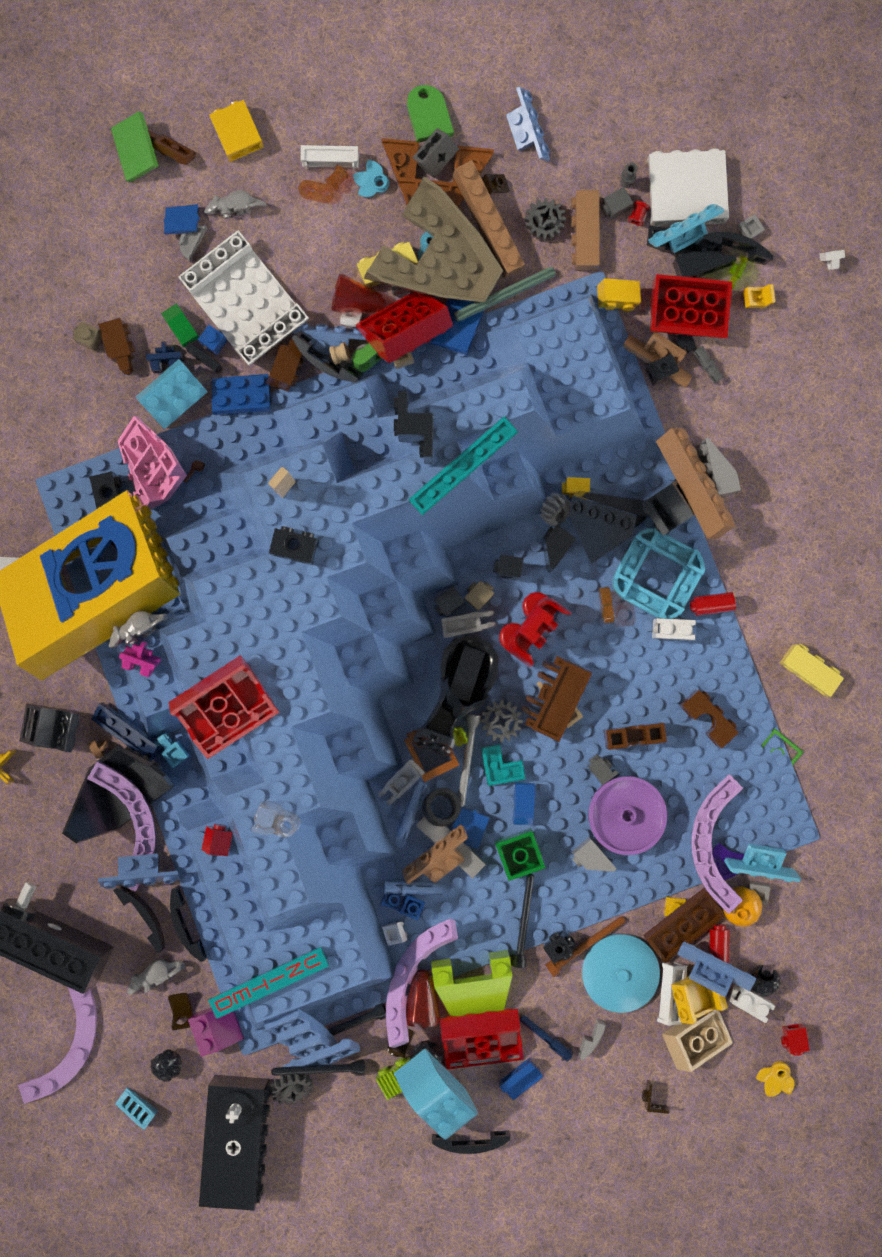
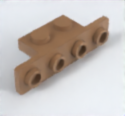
M657 332L653 333L646 344L632 335H629L623 344V347L628 352L635 354L647 364L672 354L678 366L687 353ZM678 366L679 372L668 377L686 388L692 375Z
M459 825L429 850L422 853L411 864H408L402 870L405 882L410 884L421 874H424L436 883L464 861V857L455 848L467 840L468 836L465 828Z

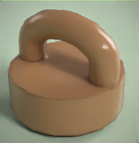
M94 739L88 745L94 757L99 759L104 756L103 751L108 747L109 743L107 741L98 743Z

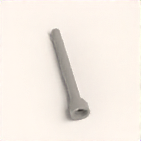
M467 714L465 717L466 726H468V742L465 745L458 796L461 807L465 805L475 729L481 721V716Z

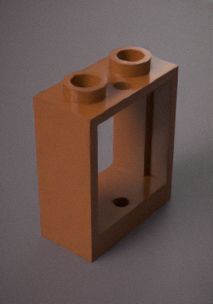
M416 729L407 733V738L404 741L414 762L425 772L411 743L417 731ZM453 750L449 754L451 760L426 771L421 776L424 782L459 766Z

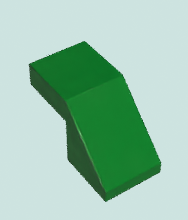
M177 303L161 313L183 348L189 342L192 343L199 338Z

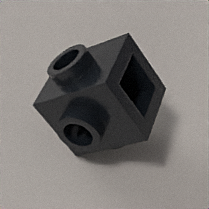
M565 930L561 933L557 931L548 937L549 940L543 946L553 964L561 959L566 961L572 957L576 947L575 940Z

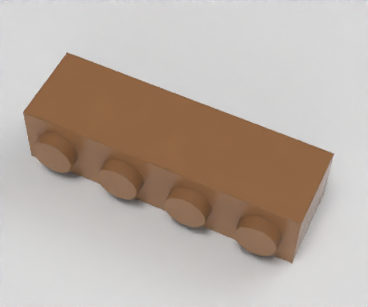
M576 190L575 197L571 198V209H575V216L571 217V228H575V234L571 236V246H575V253L571 255V264L575 265V271H598L599 190Z

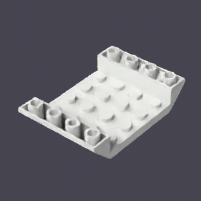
M239 230L178 276L248 366L309 319L297 303L295 304L255 254Z

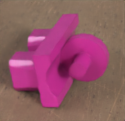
M145 641L140 646L133 644L132 647L127 646L119 656V659H122L123 669L133 670L135 664L141 666L140 674L146 677L152 675L155 668L160 664L161 658L152 655L153 650L147 649L148 643Z

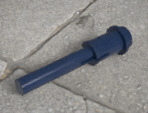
M523 1014L519 1021L549 1044L548 1048L558 1054L562 1061L568 1062L572 1058L574 1052L571 1047L568 1048L556 1037L552 1038Z

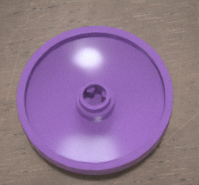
M621 776L609 780L598 788L589 804L588 820L593 835L605 848L621 855H635L647 851L659 841L666 827L667 809L661 794L653 785L637 777Z

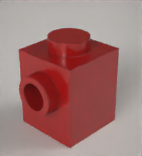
M223 824L206 826L201 850L208 855L228 856L233 832L226 829V825Z
M803 1024L782 1026L784 1036H781V1043L783 1048H786L794 1056H800L804 1052L810 1051L806 1027Z

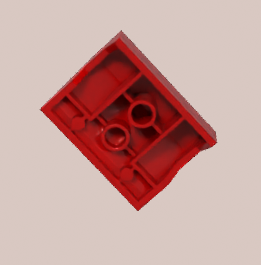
M241 655L169 701L171 715L179 719L187 729L194 744L207 760L279 713L262 684Z
M518 1009L486 1011L479 1014L469 1013L463 1016L440 1018L447 1070L524 1060ZM519 1055V1058L508 1059V1056ZM500 1057L499 1061L469 1064V1061ZM452 1063H462L460 1066L450 1067Z

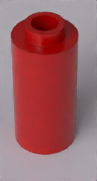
M733 592L693 597V601H690V610L696 616L735 611L736 609Z
M715 924L714 928H710L709 954L723 962L729 963V929L726 928V925Z

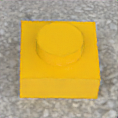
M667 896L665 898L664 916L667 917L686 902V899Z

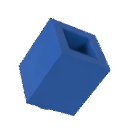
M211 325L206 327L198 339L202 346L216 356L228 341L225 335Z

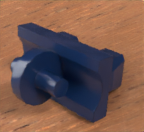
M166 341L161 342V347L155 348V354H146V360L150 363L151 371L154 374L163 373V363H169L170 367L178 359L184 362V356H182L181 352H175L174 346L168 347Z

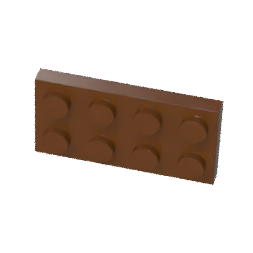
M703 888L643 936L661 960L667 963L678 954L683 942L691 944L723 919L725 914L708 891Z

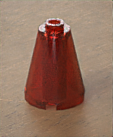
M339 274L335 286V294L332 299V311L376 313L383 309L385 299L382 298L381 293L345 274Z
M417 970L410 984L406 1003V1021L408 1026L415 1027V1023L422 1024V1027L425 1028L439 1025L440 1013L433 975L428 970Z

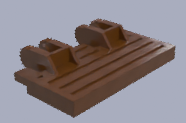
M556 656L554 663L543 661L542 666L546 669L558 673L556 678L541 671L537 674L539 678L553 685L544 683L538 697L527 695L526 697L527 701L541 707V711L539 712L525 705L522 706L521 710L537 718L535 720L528 716L525 725L560 742L592 675V671Z

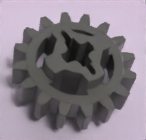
M547 198L542 203L537 199V205L531 203V210H526L527 216L524 222H527L526 229H531L530 235L536 234V240L540 236L543 237V241H546L547 237L553 240L554 234L559 236L560 230L564 229L565 225L563 223H565L566 217L562 216L565 210H559L561 204L559 203L555 206L554 199L550 203ZM547 214H548V219H547L546 222H544V224L542 225V222H543L542 220H543V219L547 216ZM533 220L537 222L538 228L534 225Z
M500 700V705H497L494 701L492 708L488 705L486 706L487 713L482 712L485 716V719L480 721L485 723L482 730L487 729L486 736L488 737L492 734L493 741L497 737L500 742H503L505 737L508 741H511L510 735L516 737L515 731L521 730L518 726V723H523V720L518 719L521 712L516 713L517 706L511 708V702L509 701L506 705H504L503 700ZM500 708L508 709L511 714H503ZM494 711L495 717L493 721L489 722V716ZM499 716L502 718L510 717V719L504 722V726H501V724L493 725L499 720ZM511 721H514V726L509 731L508 726ZM499 728L503 734H497L491 729Z
M305 1074L280 1075V1079H274V1083L271 1084V1097L274 1102L278 1101V1104L285 1102L288 1105L289 1102L296 1104L298 1100L303 1101V1097H309V1093L313 1092L312 1079L310 1075Z

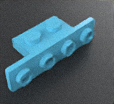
M717 204L708 205L705 207V210L689 215L688 219L672 224L671 228L655 233L653 237L648 239L649 243L659 247L669 242L671 251L675 253L693 244L703 235L708 234L704 222L722 214L724 209Z
M749 844L743 860L725 858L724 860L729 870L736 874L746 873L754 877L764 876L769 879H782L786 882H800L801 880L794 869L781 867L787 854L784 849Z

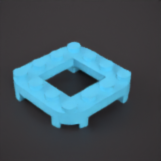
M656 528L645 529L639 532L630 543L613 575L612 589L621 599L658 619H673L685 610L684 607L701 576L704 574V560L697 549H692L666 534L663 536ZM650 549L683 567L666 600L633 582Z

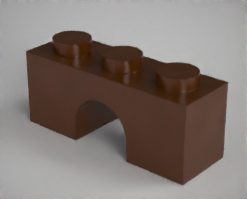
M694 690L679 706L692 720H696L702 714L709 715L712 720V726L705 735L717 748L722 749L739 733L736 730L737 726L731 719L727 720L722 715L724 712L717 704L713 705L709 701L711 697L704 690Z
M663 722L603 730L605 747L608 750L667 742L665 724Z

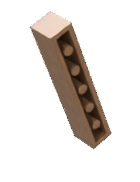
M471 160L455 168L453 177L490 251L503 269V277L506 278L518 272L525 264L473 161Z
M671 428L656 440V443L707 539H719L735 527L733 517L727 511L723 498L715 489V483L708 476L705 465L697 455L696 448L692 446L688 439V433L683 428Z

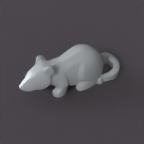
M236 190L222 198L214 195L213 200L208 204L204 213L212 215L221 212V215L226 219L231 218V213H237V216L251 213L252 207H266V202L253 198L244 190Z
M145 611L134 613L126 624L120 628L117 626L113 627L114 632L111 635L109 647H117L124 640H126V644L130 643L133 645L137 643L138 636L142 635L144 638L149 636L156 630L155 625L168 620L169 616L167 614L153 615Z
M162 959L152 961L140 974L136 973L131 977L132 980L127 993L130 995L135 994L142 987H145V993L155 987L154 983L158 986L184 969V962L174 961L170 963Z

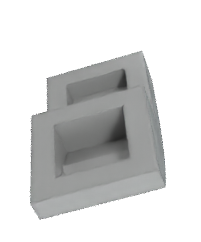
M596 1019L592 1036L587 1037L583 1035L578 1053L580 1059L584 1060L599 1043L606 1027L604 1021Z

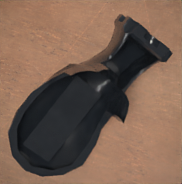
M466 635L454 639L444 648L441 661L440 697L427 721L421 728L417 729L412 743L417 747L431 749L437 754L449 756L455 744L453 738L455 725L469 712L480 709L490 696L487 694L494 686L498 674L499 657L489 642L480 636Z

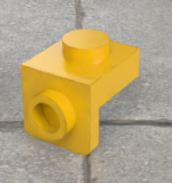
M773 284L743 289L745 308H765L775 303Z

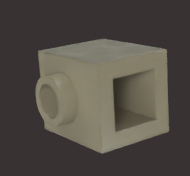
M80 322L79 326H76L73 331V340L79 345L96 352L102 339L98 329Z
M474 581L467 589L469 593L464 599L479 612L495 594L492 592L494 588L487 581L484 583L482 581L478 583Z

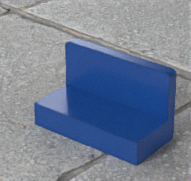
M528 1058L499 1081V1087L504 1093L507 1092L512 1100H515L539 1081L543 1075L531 1059Z

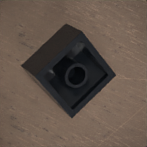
M558 525L554 529L550 527L543 536L545 542L542 545L546 569L549 573L555 569L576 539Z

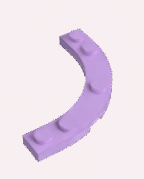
M97 761L87 779L112 792L128 808L136 834L132 856L153 854L156 838L155 823L150 806L144 795L125 775ZM136 884V886L127 888L136 891L139 884Z
M730 774L703 801L694 821L691 838L692 856L697 874L708 893L728 914L743 900L720 875L713 859L711 842L713 827L720 812L743 789Z
M448 919L423 932L411 943L397 964L394 978L391 979L386 1003L389 1047L396 1048L409 1042L406 1021L407 996L405 995L407 985L411 984L418 969L416 966L422 959H426L437 948L458 939L455 920Z
M68 987L76 1013V1031L73 1043L66 1057L57 1067L40 1077L18 1085L24 1104L45 1097L62 1088L80 1071L88 1059L96 1037L97 1021L96 1005L91 988L84 994H81Z

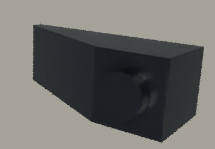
M695 251L690 253L682 252L676 256L672 264L677 276L700 278L734 265L737 258L736 256Z

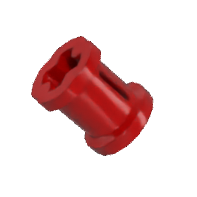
M635 201L633 203L634 209L627 221L637 226H643V219L650 206L642 201Z

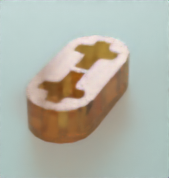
M304 180L298 186L300 196L304 199L329 203L334 198L333 188L328 184ZM310 186V189L314 190L315 192L308 191V193L305 194L303 188ZM325 190H328V193L330 195H327L326 198H324L322 193L318 192H325Z
M609 586L599 588V599L603 623H614Z

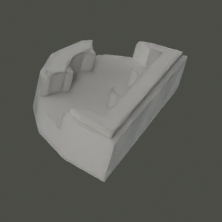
M198 225L197 232L182 233L180 236V251L189 262H191L207 231L205 226Z

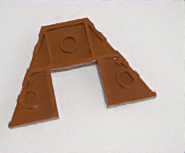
M382 138V145L407 206L422 179H416L417 163L412 158L419 150V142ZM457 146L459 150L456 152L454 170L472 160L480 175L492 158L494 149ZM454 177L453 182L430 180L440 186L459 208L464 197Z

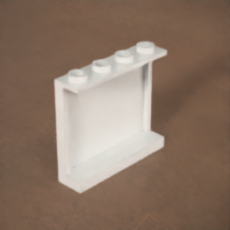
M695 149L689 152L675 150L670 153L655 151L649 154L647 163H649L651 199L650 226H671L676 222L688 219L687 217L693 213L705 210V207L711 204L721 206L724 212L704 222L705 225L725 224L727 222L729 209L725 150L710 149L708 151H700Z

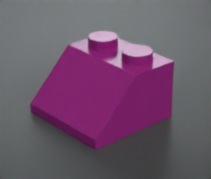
M212 1008L197 1012L188 1019L201 1057L218 1052L244 1039L235 1011L216 1019Z

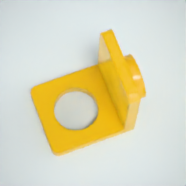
M15 749L0 755V778L6 784H11L14 780L1 767L17 752Z

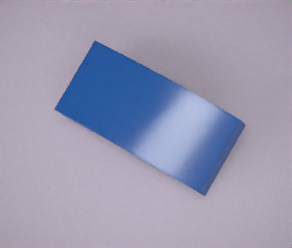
M515 783L513 824L533 825L535 784Z
M386 893L383 895L380 904L396 910L402 915L418 920L425 901L410 894L401 896V894Z

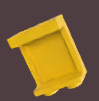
M244 100L234 101L230 106L223 109L218 108L209 114L229 162L264 148Z
M689 977L671 984L681 1023L695 1024L697 1018L713 1010L723 1011L728 1008L724 996L689 979Z

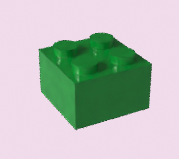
M531 828L494 841L508 881L545 869Z

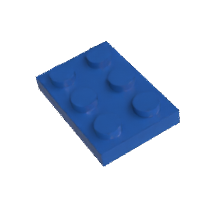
M269 374L212 378L213 415L270 411V385L267 384Z

